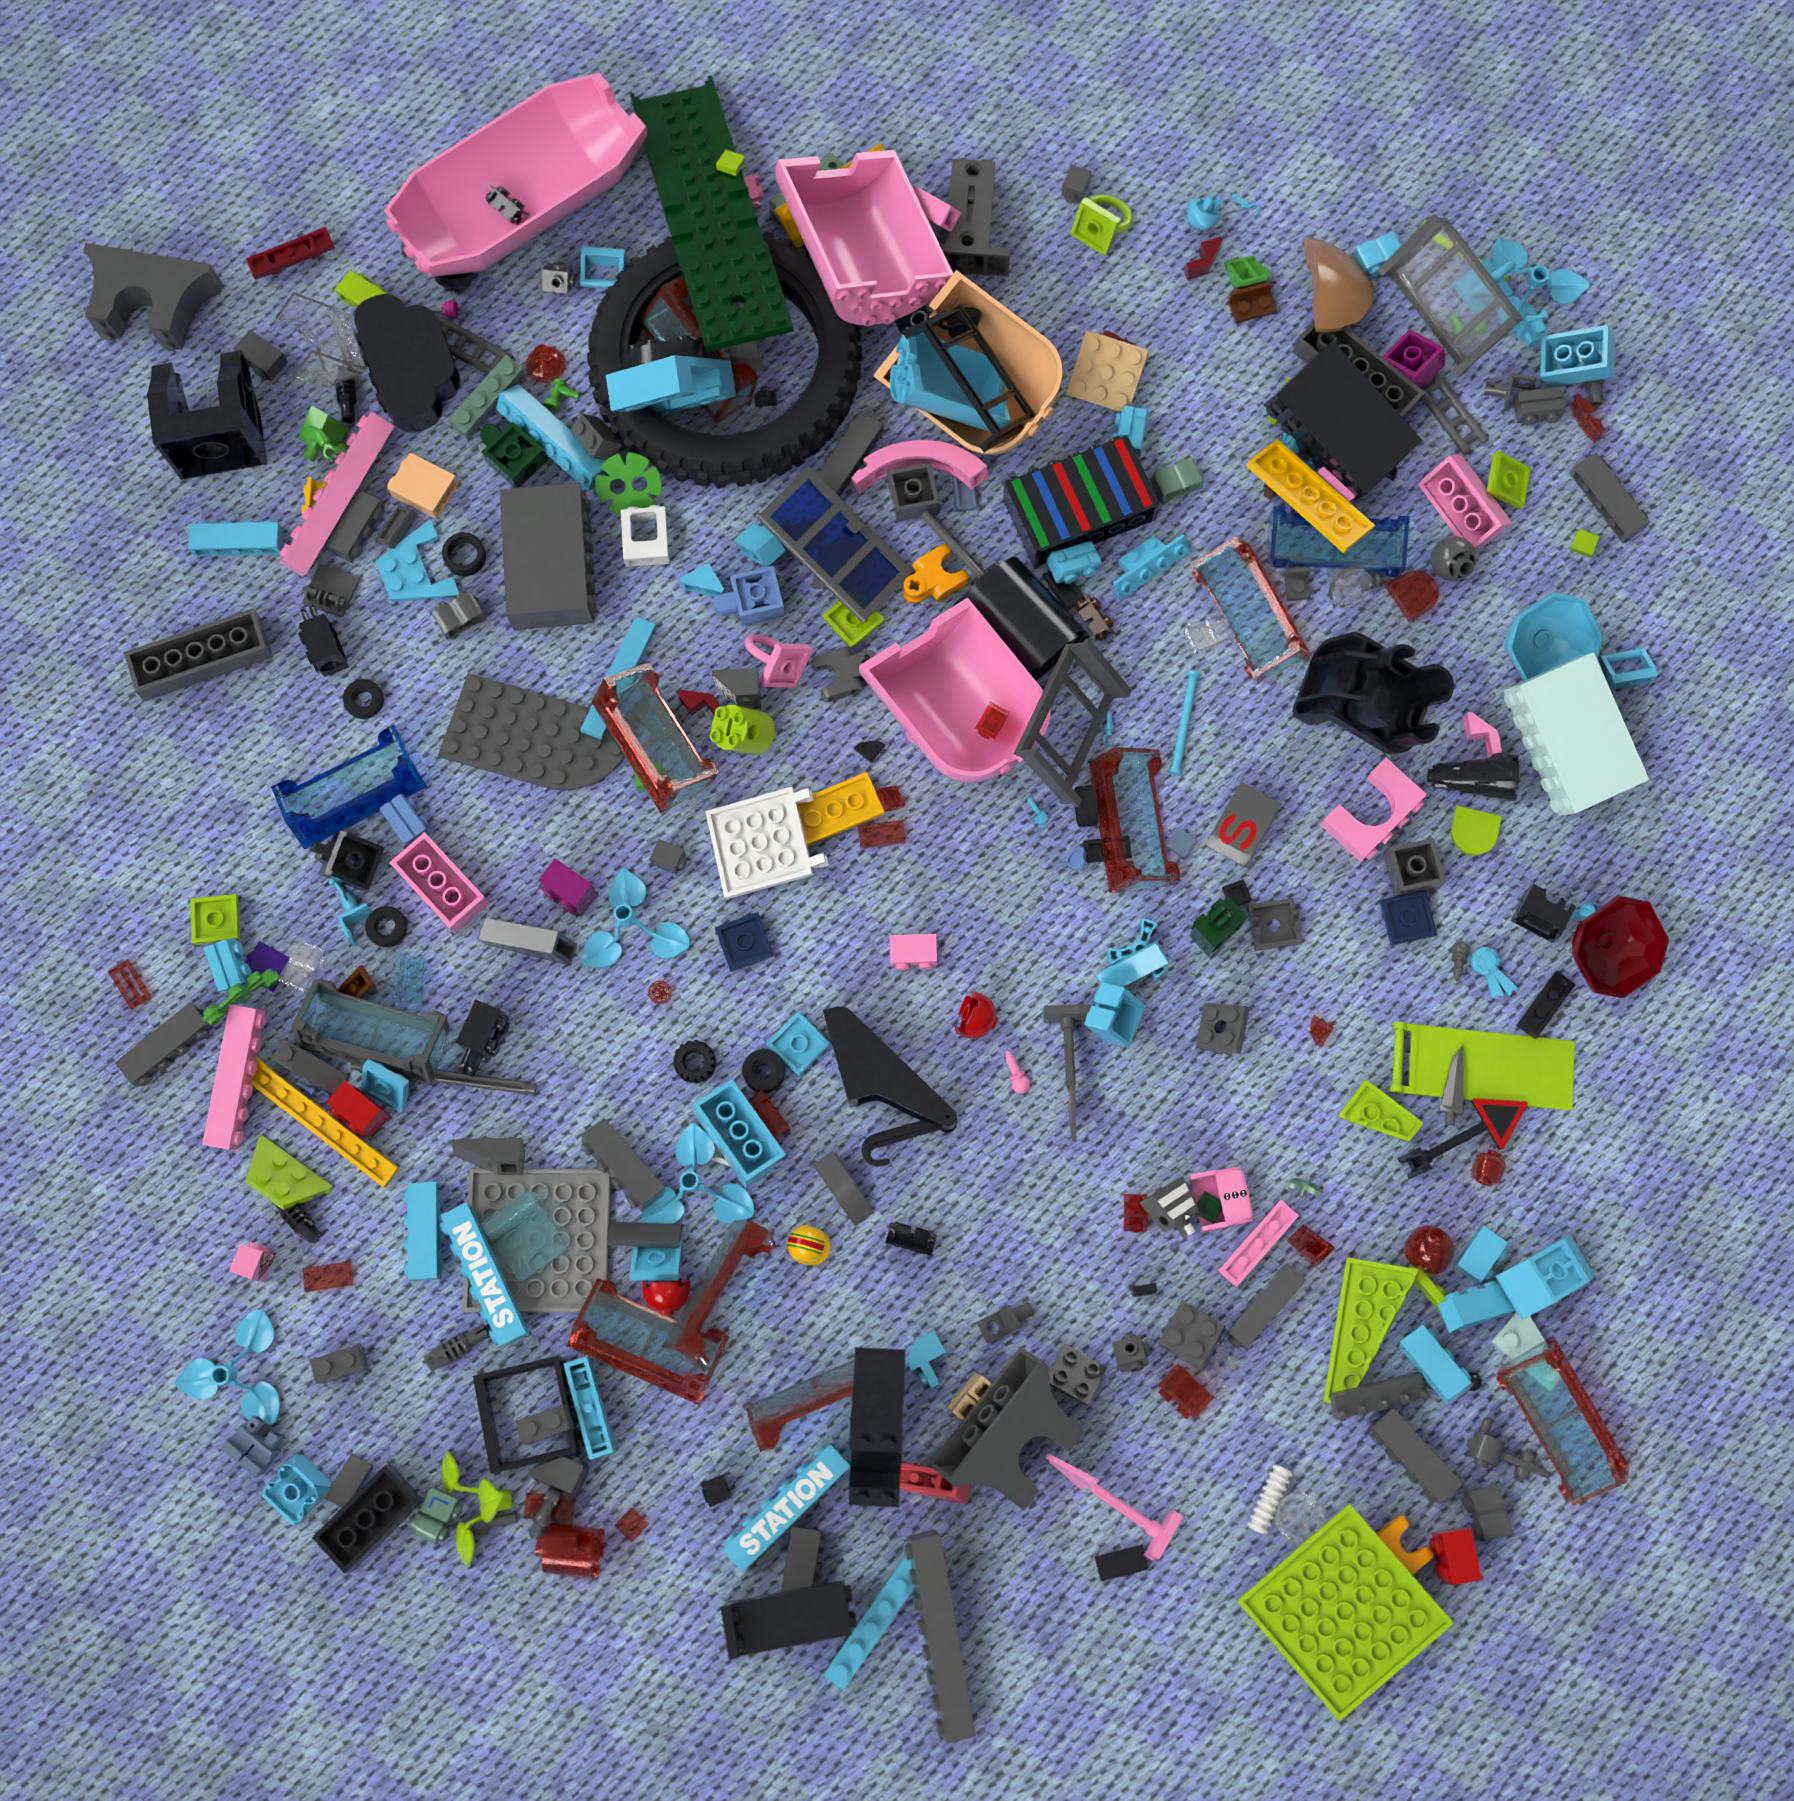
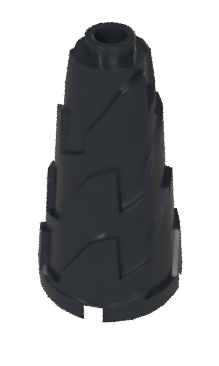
M1507 755L1505 757L1466 760L1463 762L1437 763L1432 765V769H1427V782H1431V786L1437 789L1455 790L1463 793L1506 799L1505 801H1516L1517 794H1515V790H1518L1519 761H1517L1519 756Z

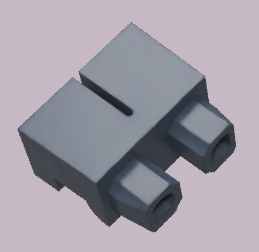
M253 1416L246 1424L239 1425L231 1439L226 1441L220 1448L234 1461L239 1462V1465L254 1477L264 1475L281 1450L278 1447L284 1438L275 1430H270L267 1436L264 1437L260 1431L266 1423L259 1416Z

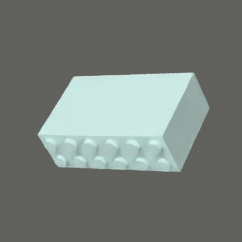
M1594 652L1574 658L1503 690L1505 703L1511 708L1514 714L1513 721L1523 735V744L1532 755V765L1542 778L1541 785L1543 789L1549 794L1551 799L1550 806L1559 816L1578 813L1649 780Z

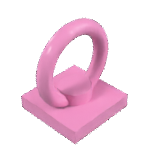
M759 634L749 635L745 639L746 649L754 657L767 663L759 680L760 684L764 687H796L812 654V647L808 644H785ZM754 643L769 646L774 650L769 655L760 650Z

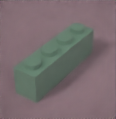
M505 355L448 419L451 427L468 440L496 410L499 394L522 381L525 377L523 368L509 356Z

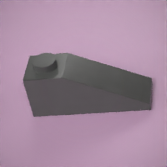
M284 1039L271 1058L277 1064L332 1094L344 1080L347 1081L349 1075Z

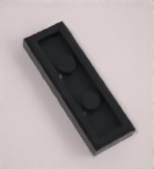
M1555 971L1516 1026L1532 1038H1538L1576 984L1558 971Z

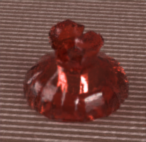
M545 344L537 345L527 356L525 362L526 372L536 382L551 383L554 379L562 377L566 369L565 356L556 347Z

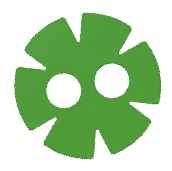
M628 452L626 465H624L620 454L613 455L601 465V469L610 476L596 475V492L602 503L614 498L608 507L609 511L621 515V510L627 509L631 505L638 508H648L656 504V501L648 496L647 493L661 494V478L656 467L643 472L649 463L647 458ZM642 476L647 480L645 490L636 491L632 487L634 477ZM621 479L625 483L624 492L621 494L613 493L610 489L612 480Z

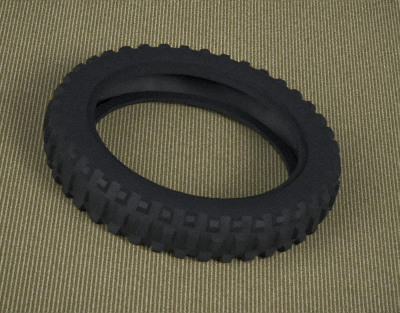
M765 231L762 236L764 242H767L777 276L784 281L779 280L783 295L808 320L816 336L819 351L813 377L800 399L783 415L760 428L738 434L712 435L680 427L665 419L650 405L631 412L611 411L606 375L623 370L621 354L628 350V346L637 343L642 329L652 314L671 297L686 290L684 280L681 278L663 288L642 308L647 299L657 289L671 280L682 276L671 237L666 238L664 243L660 244L658 248L654 245L646 249V255L641 258L635 257L625 271H620L616 276V282L608 287L605 292L606 295H604L596 309L597 314L592 323V331L589 332L588 349L590 352L587 353V362L591 368L588 371L589 382L595 388L592 392L596 404H601L600 414L605 423H611L610 429L614 436L624 440L625 449L630 453L636 452L649 460L648 464L651 463L656 466L658 472L664 475L671 473L678 481L684 482L690 479L694 480L698 486L714 483L717 488H725L730 483H736L738 487H742L752 483V480L762 483L766 482L767 478L772 477L773 474H776L778 477L784 475L792 469V465L799 467L804 464L805 459L810 457V454L815 455L826 444V441L831 440L836 430L844 421V417H847L853 402L852 398H855L857 392V381L861 378L859 360L862 359V346L857 344L861 341L860 328L858 325L844 321L838 316L817 269L810 258L809 252L805 248L796 249L793 247L792 241L786 238L781 240L775 239L774 233Z

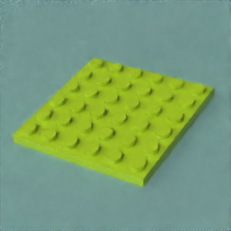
M1350 1502L1237 1599L1242 1608L1339 1721L1454 1624L1453 1620Z

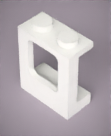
M651 505L648 508L628 507L621 510L623 560L626 567L670 563L665 506ZM657 519L658 537L656 540L632 541L631 521Z

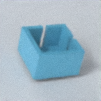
M1101 982L1095 994L1094 1002L1096 1004L1091 1006L1084 1025L1104 1041L1129 1048L1146 1005L1134 997L1126 988Z

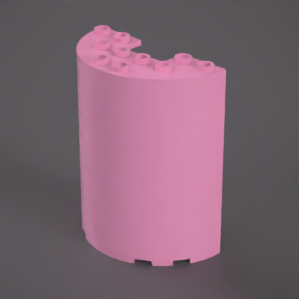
M895 150L856 153L850 168L818 171L821 164L818 156L778 160L775 170L778 186L838 316L844 321L867 327L881 323L890 324L894 320L916 311L934 299L951 278L953 272Z

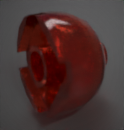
M1425 1225L1416 1228L1409 1235L1403 1251L1407 1260L1414 1267L1417 1268L1419 1265L1426 1269L1425 1273L1440 1274L1447 1269L1453 1259L1454 1244L1450 1236L1442 1229L1432 1225Z

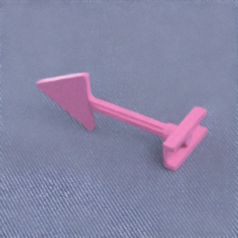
M1047 1454L1046 1459L1080 1489H1090L1095 1496L1145 1529V1533L1153 1537L1144 1556L1152 1561L1154 1558L1157 1560L1161 1558L1183 1518L1181 1514L1176 1511L1168 1512L1160 1525L1155 1520H1149L1112 1493L1097 1485L1099 1480L1051 1454Z

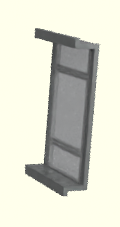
M1433 214L1378 269L1382 277H1392L1456 362L1458 366L1453 369V372L1457 377L1466 373L1475 362L1524 319L1447 218H1438L1436 214Z

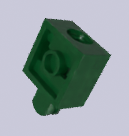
M514 422L510 423L503 431L492 423L483 426L480 436L486 445L481 452L486 463L514 488H520L548 461L544 449Z
M1229 896L1224 901L1221 898L1218 899L1210 907L1211 910L1208 912V915L1201 914L1191 927L1192 932L1189 937L1208 957L1236 933L1248 917Z

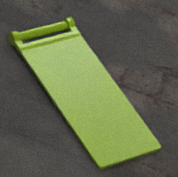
M1393 1022L1392 1030L1395 1031L1393 1079L1390 1085V1093L1443 1097L1452 1057L1463 1046V1100L1478 1098L1526 1101L1529 1107L1560 1110L1573 1109L1574 1041L1541 1037L1534 1039L1531 1036ZM1404 1031L1410 1032L1411 1035L1408 1086L1402 1085Z

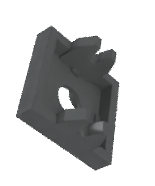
M1293 898L1247 905L1255 951L1301 945V921L1298 920L1299 911L1295 909ZM1270 919H1276L1280 922V929L1278 931L1272 932L1267 928V922Z
M1205 1003L1195 1048L1221 1055L1223 1053L1232 1056V1053L1241 1054L1250 1008L1240 1005ZM1219 1021H1225L1227 1025L1226 1030L1218 1034L1215 1031L1216 1024Z

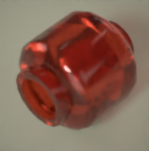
M1488 1150L1487 1153H1478L1471 1168L1474 1180L1488 1187L1500 1183L1507 1167L1505 1161L1501 1159L1502 1155L1493 1150Z

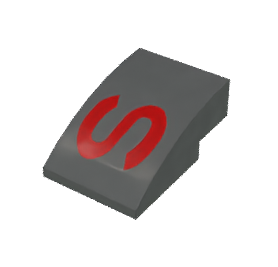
M1241 781L1205 846L1245 868L1282 804Z

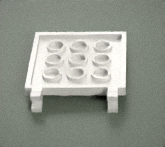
M788 787L705 811L724 898L730 899L814 875L812 868L829 866L828 858L824 853L813 857L809 856L798 803L814 801L813 793L808 788L795 792L793 787Z

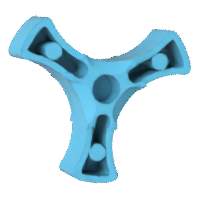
M1142 919L1140 923V936L1134 944L1123 949L1109 948L1107 951L1109 966L1148 946L1150 936L1155 931L1157 923L1149 919ZM1164 965L1150 973L1152 980L1157 981L1165 974L1167 966Z

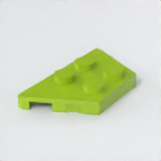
M263 1135L259 1136L246 1177V1184L282 1210L293 1207L296 1203L312 1200V1196L323 1192L326 1195L331 1192L333 1187L331 1184Z

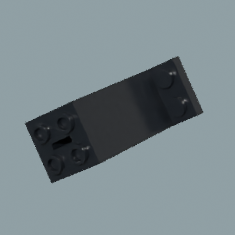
M845 1580L726 1602L720 1609L728 1660L737 1659L744 1655L852 1635L853 1628L857 1626L855 1611H850L848 1603L853 1600L851 1586L845 1585Z

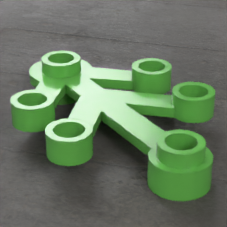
M271 968L263 974H260L258 971L254 972L246 979L249 983L243 988L237 983L227 991L230 996L219 1006L214 1004L203 1012L205 1016L202 1020L204 1023L208 1022L210 1026L216 1024L228 1014L229 1004L245 1003L246 999L252 997L251 992L262 985L266 989H270L282 979L281 976Z

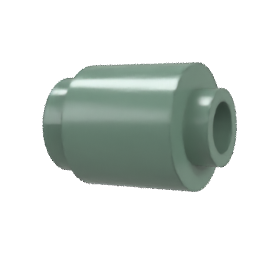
M421 1511L417 1513L410 1527L411 1530L415 1531V1535L435 1545L439 1541L443 1542L449 1533L448 1523Z

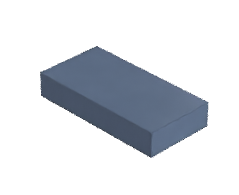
M952 476L956 512L978 510L976 487L971 490L958 478Z

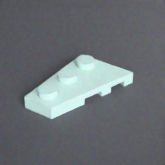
M1516 1311L1491 1341L1547 1391H1550L1565 1373L1530 1316L1521 1320Z

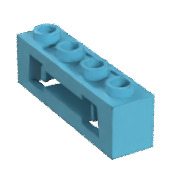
M583 1357L564 1363L589 1460L617 1453L592 1359L590 1357Z

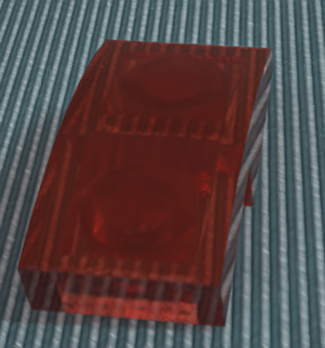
M1578 394L1570 405L1571 411L1582 431L1595 443L1606 428L1602 426L1598 419L1591 416L1595 409L1591 403Z

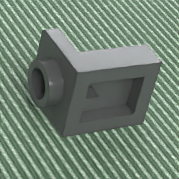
M1295 565L1286 570L1284 581L1287 601L1310 599L1309 567Z

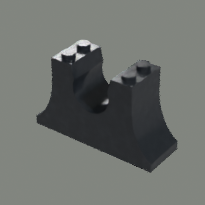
M855 1347L849 1450H851L849 1505L899 1507L906 1350Z

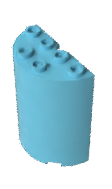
M924 333L909 339L902 335L896 352L899 353L897 364L892 365L890 374V391L893 399L896 402L990 432ZM960 345L947 349L983 404L1004 393V382L985 354ZM1007 400L988 410L1000 428L1010 423Z

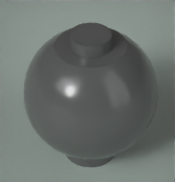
M1449 536L1443 538L1434 546L1430 560L1434 572L1439 577L1448 581H1458L1473 572L1477 556L1475 548L1467 539L1460 536Z

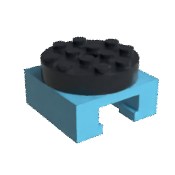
M689 335L677 337V340L659 342V339H651L645 341L646 345H630L628 350L621 354L623 370L606 375L611 411L631 412L650 405L659 414H672L736 396L731 360L712 359L711 351H705L702 337L691 339Z

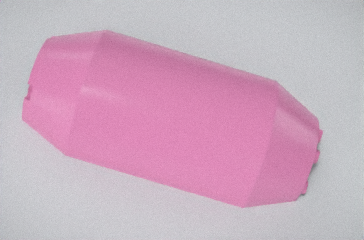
M600 73L548 85L413 171L384 210L388 217L386 224L392 232L396 231L406 246L403 248L404 252L410 260L415 259L414 264L421 274L425 273L430 277L484 271L618 184L646 140L647 128L635 113L628 116L615 101L611 86ZM489 184L497 188L499 185L505 188L510 193L508 197L512 200L516 198L525 205L523 209L529 213V216L522 214L521 222L519 224H512L501 214L505 206L499 212L487 203L485 197L488 192L493 191Z

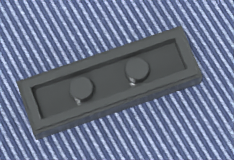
M610 1222L607 1245L679 1247L682 1226L681 1224Z

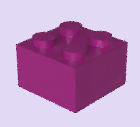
M1411 329L1382 356L1420 389L1446 365L1445 348Z
M556 858L538 879L542 885L541 890L545 893L544 895L554 903L559 900V903L563 905V909L573 916L577 913L582 917L598 896L590 882Z

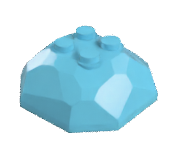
M1552 592L1528 606L1514 618L1507 630L1504 647L1520 677L1525 681L1586 654L1594 652L1598 659L1604 636L1585 599Z

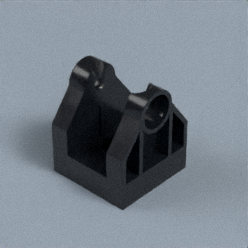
M242 350L220 354V368L217 378L220 406L189 411L181 376L179 373L174 372L172 363L153 365L151 368V380L147 399L152 441L181 480L268 465L261 413L248 362Z

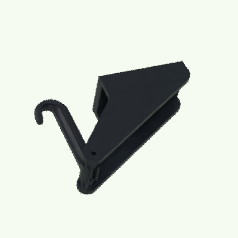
M843 1006L823 1010L849 1107L871 1101H880L920 1120L868 1136L862 1145V1156L869 1165L883 1167L890 1164L889 1159L875 1160L871 1157V1152L876 1148L936 1131L945 1133L954 1131L957 1125L955 1110L851 1010Z

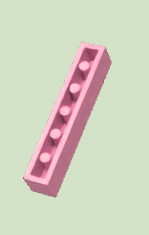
M229 1004L202 1145L231 1150L239 1149V1145L243 1141V1124L248 1117L247 1103L253 1091L251 1082L257 1070V1052H259L262 1044L260 1036L266 1024L265 1010Z

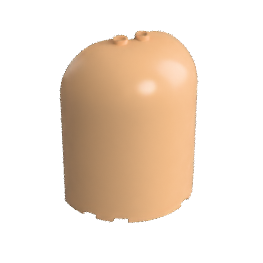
M956 270L929 304L932 311L929 318L957 307L959 304L963 307H972L980 310L982 317L977 327L997 358L1000 359L1001 364L1036 415L1023 425L1024 429L1020 433L984 453L979 445L992 435L991 432L921 409H915L961 445L973 452L984 455L1006 453L1020 446L1030 436L1034 437L1043 421L1052 415L1054 411L1053 406L1062 385L1063 371L1061 359L1054 345L1046 337ZM937 326L933 327V330L940 339L946 341L952 339L949 336V330H943ZM973 337L958 344L984 354ZM897 346L873 375L889 389L891 367L897 364L899 353L896 352ZM1006 385L1004 393L1009 391ZM1014 397L1007 400L1010 423L1025 415Z

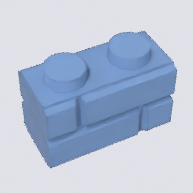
M399 794L391 802L380 807L379 810L404 845L408 847L424 832L429 836L431 833L427 828L431 825L423 814L421 816L417 815L415 810L418 807L411 797L406 799L403 794Z

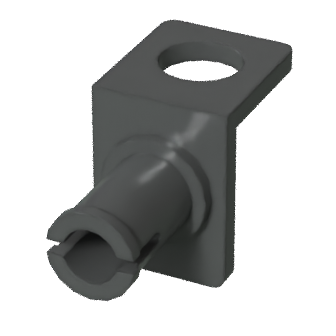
M1511 373L1507 384L1487 381L1484 395L1503 397V400H1505L1504 409L1507 410L1512 387L1534 390L1536 377ZM1525 380V381H1528V382H1530V383H1529V384H1522V383H1520L1519 381Z
M1025 1302L1014 1309L1007 1305L998 1312L979 1320L977 1325L986 1343H990L1019 1328V1322L1034 1316V1310L1029 1302ZM989 1321L997 1323L999 1328L997 1334L992 1335L986 1330V1324Z

